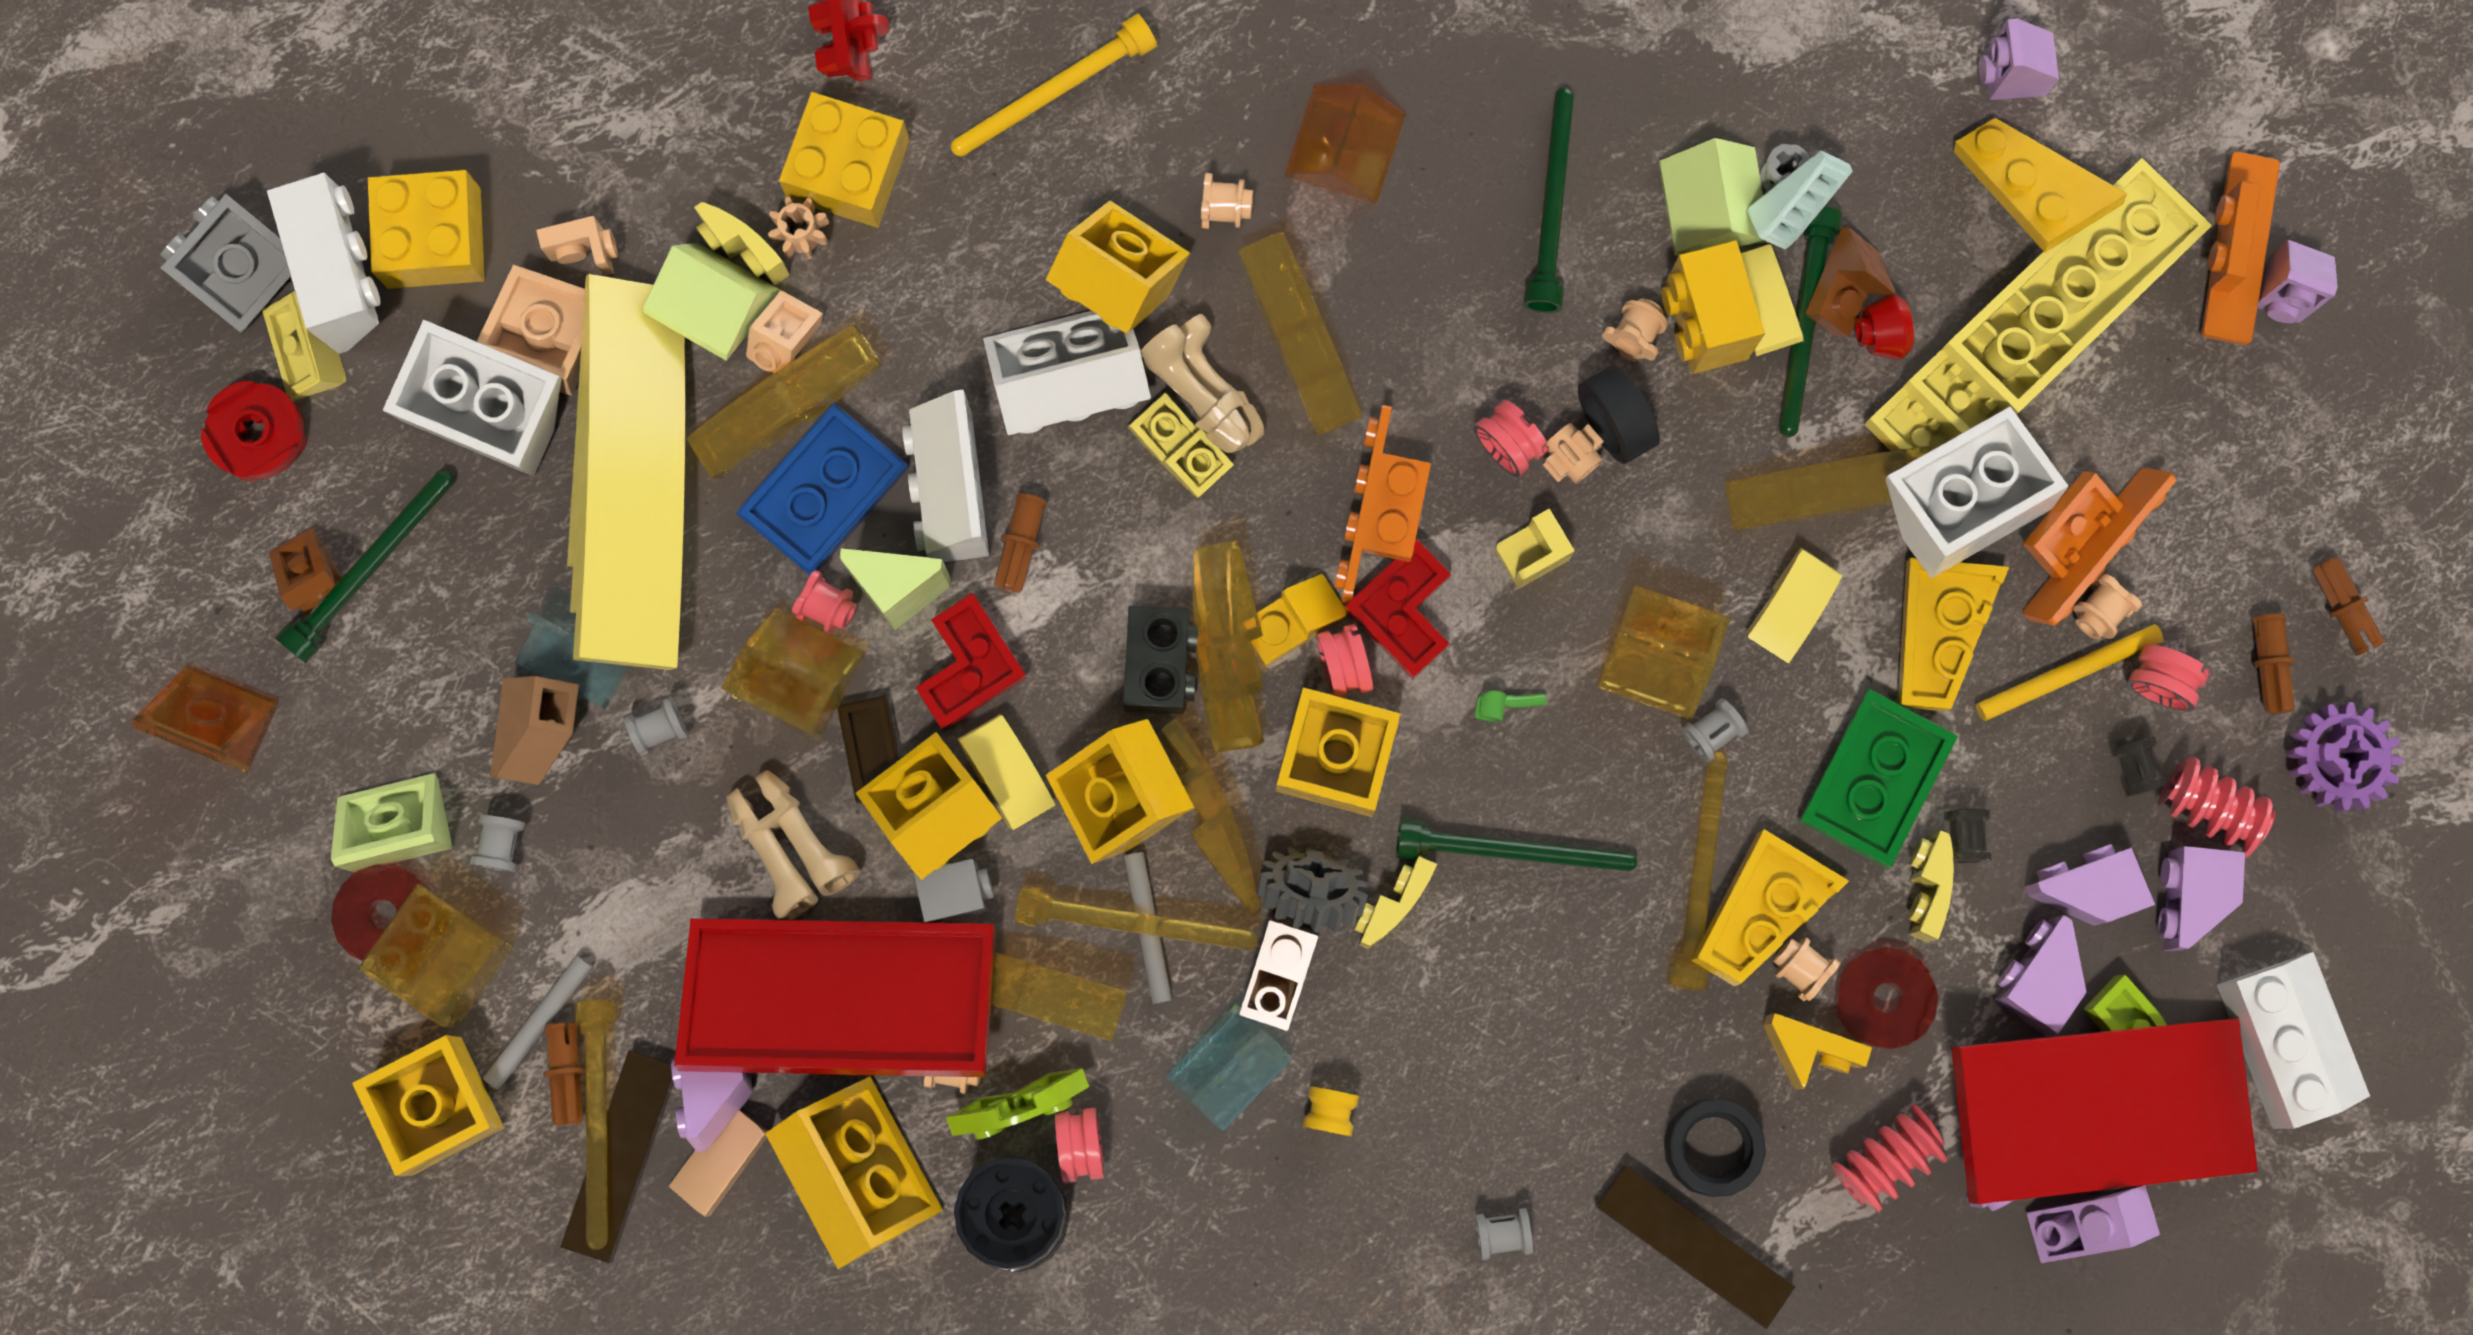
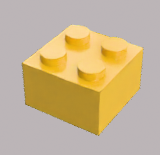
M811 92L779 179L786 198L789 197L792 201L804 204L807 198H811L816 209L879 228L910 142L905 123L897 118Z
M467 170L368 177L371 272L387 289L485 281L481 188Z
M1109 200L1067 233L1046 281L1057 287L1066 298L1079 302L1098 314L1107 325L1128 334L1168 299L1191 253Z
M1737 240L1679 255L1665 282L1666 287L1661 289V296L1667 315H1674L1679 333L1675 334V344L1681 361H1688L1691 373L1696 374L1748 360L1765 335V331Z
M1303 687L1277 781L1276 792L1373 817L1401 713Z
M1148 719L1108 731L1046 774L1091 864L1131 850L1195 808Z
M937 732L856 792V795L888 840L920 880H923L934 870L943 867L951 857L975 839L985 835L993 825L1002 819L1001 815Z
M445 1035L352 1083L395 1176H413L504 1129L503 1123L462 1037Z

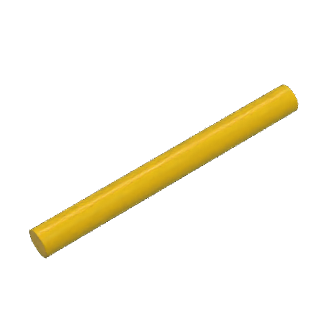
M2156 624L2146 627L1976 703L1977 713L1984 722L2135 655L2141 652L2142 648L2146 645L2162 643V632Z

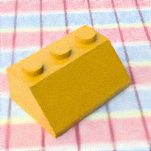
M871 1077L796 1111L765 1133L837 1269L874 1251L943 1211Z

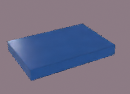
M833 403L740 507L736 514L810 576L814 570L819 571L904 475L909 466Z

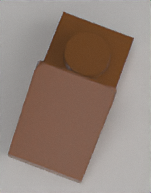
M1842 227L1805 314L1833 336L1850 337L1855 325V319L1859 316L1867 294L1893 295L1895 294V289L1879 251L1849 227Z
M313 527L308 528L269 552L279 595L291 611L300 606L303 612L309 615L342 578L341 573Z

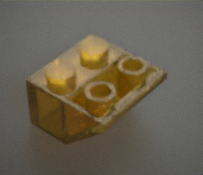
M1634 585L1626 597L1597 689L1692 720L1715 667L1731 617Z
M776 608L744 644L721 689L739 702L818 742L862 662L865 653Z
M417 884L360 964L358 970L439 1026L456 1029L515 944L471 914L422 885Z

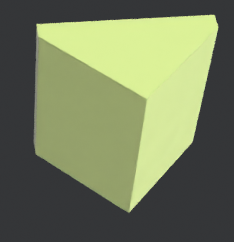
M1714 138L1659 161L1674 256L1737 240L1738 246L1768 243L1758 236L1747 211L1750 205L1763 196L1755 147Z
M698 242L674 245L671 247L643 306V313L727 361L749 334V327L776 297L780 289L759 277L756 278L754 274Z
M841 548L840 559L894 630H897L950 588L951 577L942 559Z
M436 773L337 797L331 861L335 867L357 873L453 848Z

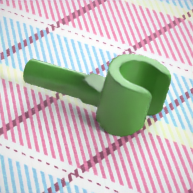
M1489 691L1477 699L1475 718L1489 722H1502L1504 707L1545 706L1546 695L1542 693L1514 696L1506 695L1500 691Z

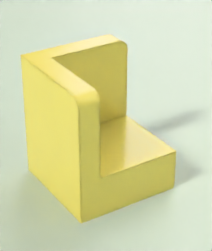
M1550 509L1533 517L1528 527L1499 542L1495 548L1518 589L1566 563L1575 551Z

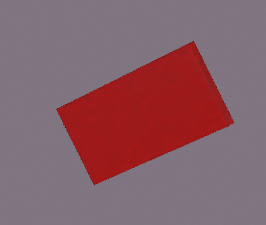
M691 918L674 1066L678 1071L986 1078L996 936L994 924Z
M2239 1018L1951 1047L1968 1202L1970 1204H1987L2258 1172Z

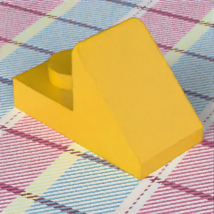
M1320 574L1286 588L1281 592L1280 599L1241 622L1239 628L1264 667L1267 668L1315 638L1316 634L1324 632L1344 620L1349 614L1324 575Z
M1776 1013L1766 1015L1763 1022V1027L1793 1088L1796 1090L1805 1088L1816 1055L1821 1056L1819 1065L1845 1074H1849L1850 1067L1862 1068L1867 1066L1872 1050L1870 1046Z

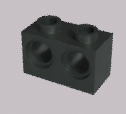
M1129 606L1123 696L1125 712L1184 715L1185 702L1195 701L1196 672L1186 671L1187 652L1197 653L1198 623H1189L1188 608ZM1159 625H1167L1176 631L1177 638L1172 645L1161 648L1150 642V632ZM1166 674L1171 677L1175 683L1171 693L1164 697L1151 695L1146 689V684L1152 676Z

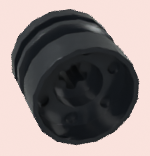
M1013 1157L989 1161L971 1172L958 1191L954 1208L956 1231L967 1251L992 1268L1013 1273L1036 1269L1053 1258L1065 1241L1070 1220L1066 1197L1056 1181L1033 1162ZM1009 1205L1015 1209H1019L1023 1205L1026 1207L1022 1214V1218L1026 1223L1022 1228L1018 1229L1013 1225L1006 1229L1004 1228L1003 1224L1008 1218L1003 1211Z

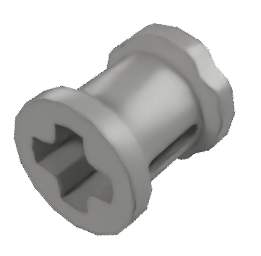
M1780 144L1771 151L1767 162L1760 170L1762 190L1765 194L1791 174L1788 172L1781 176L1777 170L1783 171L1788 168L1793 172L1810 159L1802 147L1796 144Z
M671 696L663 699V705L637 716H634L632 713L623 716L629 737L641 757L649 754V748L674 737H678L680 740L688 737L685 723Z
M1724 698L1714 703L1715 709L1694 725L1687 723L1681 728L1688 744L1706 763L1712 761L1715 758L1714 752L1734 737L1743 738L1749 733L1746 723L1740 714Z
M480 814L478 822L483 827L477 855L471 857L470 865L515 872L517 865L512 860L519 831L524 830L525 823L514 819Z
M1526 1208L1517 1209L1516 1214L1485 1218L1483 1214L1475 1215V1229L1481 1260L1490 1259L1491 1254L1522 1250L1525 1255L1533 1254L1531 1226Z

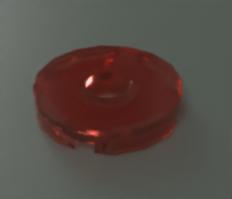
M373 865L357 871L342 884L333 901L331 923L337 941L350 956L367 964L394 965L411 959L426 945L431 935L430 931L433 927V920L435 921L436 906L431 890L418 875L396 865ZM390 901L395 906L396 919L388 928L378 929L372 921V912L379 903Z
M1885 947L1863 952L1847 963L1837 979L1834 1001L1838 1018L1852 1037L1870 1047L1893 1049L1909 1045L1926 1034L1936 1017L1939 997L1936 985L1933 984L1929 971L1922 961L1906 951ZM1881 984H1888L1898 992L1899 1004L1891 1013L1882 1012L1874 1003V992Z

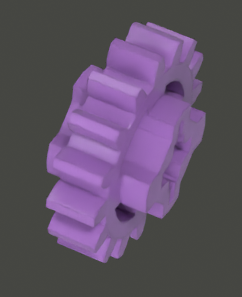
M2352 702L2340 705L2339 710L2333 704L2319 709L2320 716L2315 713L2305 716L2302 720L2307 729L2300 728L2291 734V737L2300 743L2299 747L2286 751V756L2297 759L2299 764L2298 767L2289 771L2290 777L2303 776L2306 781L2301 786L2299 792L2302 795L2312 791L2317 792L2315 805L2318 807L2329 805L2334 800L2335 812L2339 813L2350 810L2351 805L2356 811L2369 808L2370 799L2374 802L2384 800L2388 795L2382 786H2392L2398 784L2399 778L2391 773L2390 769L2391 767L2403 764L2404 760L2391 753V748L2396 747L2401 742L2399 738H2386L2384 732L2389 728L2390 722L2386 720L2374 724L2372 722L2374 709L2370 707L2356 715L2355 705ZM2333 726V730L2328 732V741L2324 744H2317L2321 734L2327 728ZM2339 750H2341L2343 756L2350 757V765H2348L2347 759L2339 757ZM2368 770L2373 771L2368 781L2357 789V785L2362 783V774Z

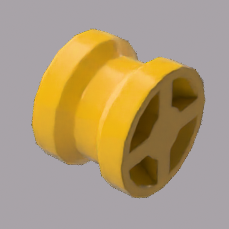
M1310 1086L1308 1097L1312 1104L1310 1113L1304 1116L1302 1127L1352 1137L1353 1125L1350 1122L1351 1110L1358 1105L1359 1096Z

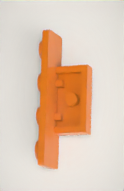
M2237 151L2229 157L2224 193L2218 203L2215 214V223L2218 224L2216 242L2213 244L2208 258V270L2211 273L2201 335L2204 338L2244 346L2248 345L2253 339L2280 162L2277 159Z
M1382 405L1380 419L1374 417L1369 419L1364 446L1373 447L1370 466L1360 464L1354 493L1364 496L1360 513L1350 511L1344 540L1354 542L1350 560L1340 559L1334 588L1344 590L1341 603L1347 604L1352 600L1362 552L1411 562L1431 463L1383 453L1392 410L1391 406Z
M2142 468L2119 496L2116 497L2096 473L2083 471L2023 543L2024 547L2051 577L2023 609L2022 614L2029 621L2055 626L2073 611L2076 601L2090 584L2096 582L2103 575L2105 566L2120 548L2133 539L2136 529L2150 512L2163 503L2166 493L2177 481L2175 476L2170 471Z

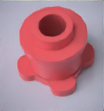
M814 570L809 576L802 593L796 599L792 613L796 614V619L802 622L807 618L818 622L824 626V632L832 634L837 628L844 630L852 620L857 608V604L852 602L853 591L848 588L841 591L826 583L827 580L822 577L823 573Z

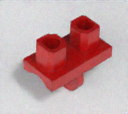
M821 0L808 6L810 23L813 30L820 35L832 32L833 44L816 48L814 52L817 70L828 78L848 75L858 82L872 79L868 52L877 51L879 49L877 38L889 32L890 27L887 17L873 14L872 3L861 2V0Z

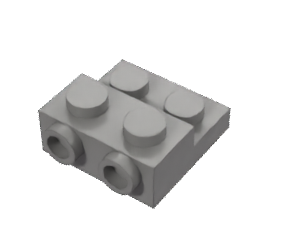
M227 194L220 201L211 196L193 216V219L199 224L190 235L185 238L178 233L161 252L160 256L167 261L160 268L242 334L291 278L281 239Z

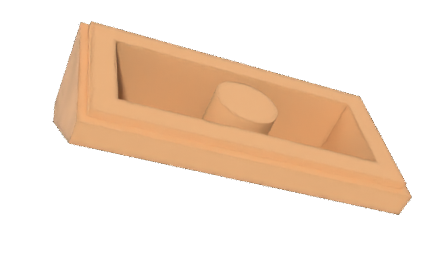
M740 1109L708 1151L697 1153L695 1150L669 1187L704 1217L711 1216L766 1141L767 1136L765 1133L769 1130Z

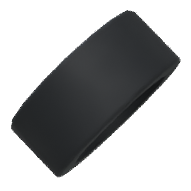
M1611 365L1578 385V397L1590 426L1604 441L1602 443L1604 448L1615 460L1626 464L1659 445L1660 433L1653 413L1639 388L1623 369L1616 365Z
M1724 1099L1701 1100L1681 1109L1670 1122L1664 1140L1665 1159L1674 1178L1689 1191L1708 1197L1732 1196L1749 1187L1760 1174L1766 1156L1764 1133L1756 1118L1741 1105ZM1718 1117L1728 1120L1738 1128L1744 1139L1745 1152L1741 1164L1733 1173L1724 1178L1712 1179L1700 1175L1691 1167L1686 1158L1685 1141L1687 1134L1695 1123L1705 1118Z

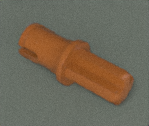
M1017 493L1008 532L1001 535L1000 539L1004 543L994 580L996 588L1008 593H1020L1023 590L1032 553L1039 550L1040 545L1036 542L1043 511L1047 504L1046 500L1030 494Z
M2338 557L2331 558L2313 568V575L2333 610L2329 615L2331 618L2337 617L2354 649V654L2358 656L2369 651L2360 634L2362 630L2365 631L2374 648L2384 644L2386 639L2382 637L2365 605V602L2368 601L2367 596H2360L2341 559Z
M2266 614L2252 618L2258 661L2253 662L2255 669L2260 670L2264 710L2266 713L2273 715L2289 713L2295 708L2290 666L2295 664V659L2289 656L2285 614Z
M564 1023L544 1026L548 1071L543 1072V1078L549 1079L552 1123L555 1126H574L580 1124L583 1120L580 1076L585 1074V1069L579 1068L577 1023H567V1026H564Z

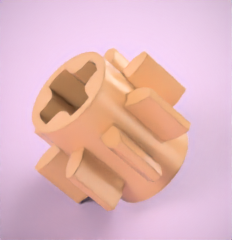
M787 197L785 198L786 206L779 213L776 211H770L769 213L772 221L778 226V228L768 233L769 238L774 244L785 241L782 251L788 259L793 256L794 252L804 253L808 259H812L811 250L817 244H828L826 236L819 230V228L829 224L828 218L825 213L813 215L815 205L811 198H807L804 204L793 203ZM803 222H806V225L808 227L806 231L803 229H797L794 235H792L790 231V228L792 226L800 228Z
M1569 423L1552 436L1543 446L1549 448L1548 453L1550 454L1543 466L1557 482L1569 476L1577 484L1603 462L1604 459L1598 454L1597 450L1602 447L1601 444L1604 441L1589 424L1580 431L1572 423Z

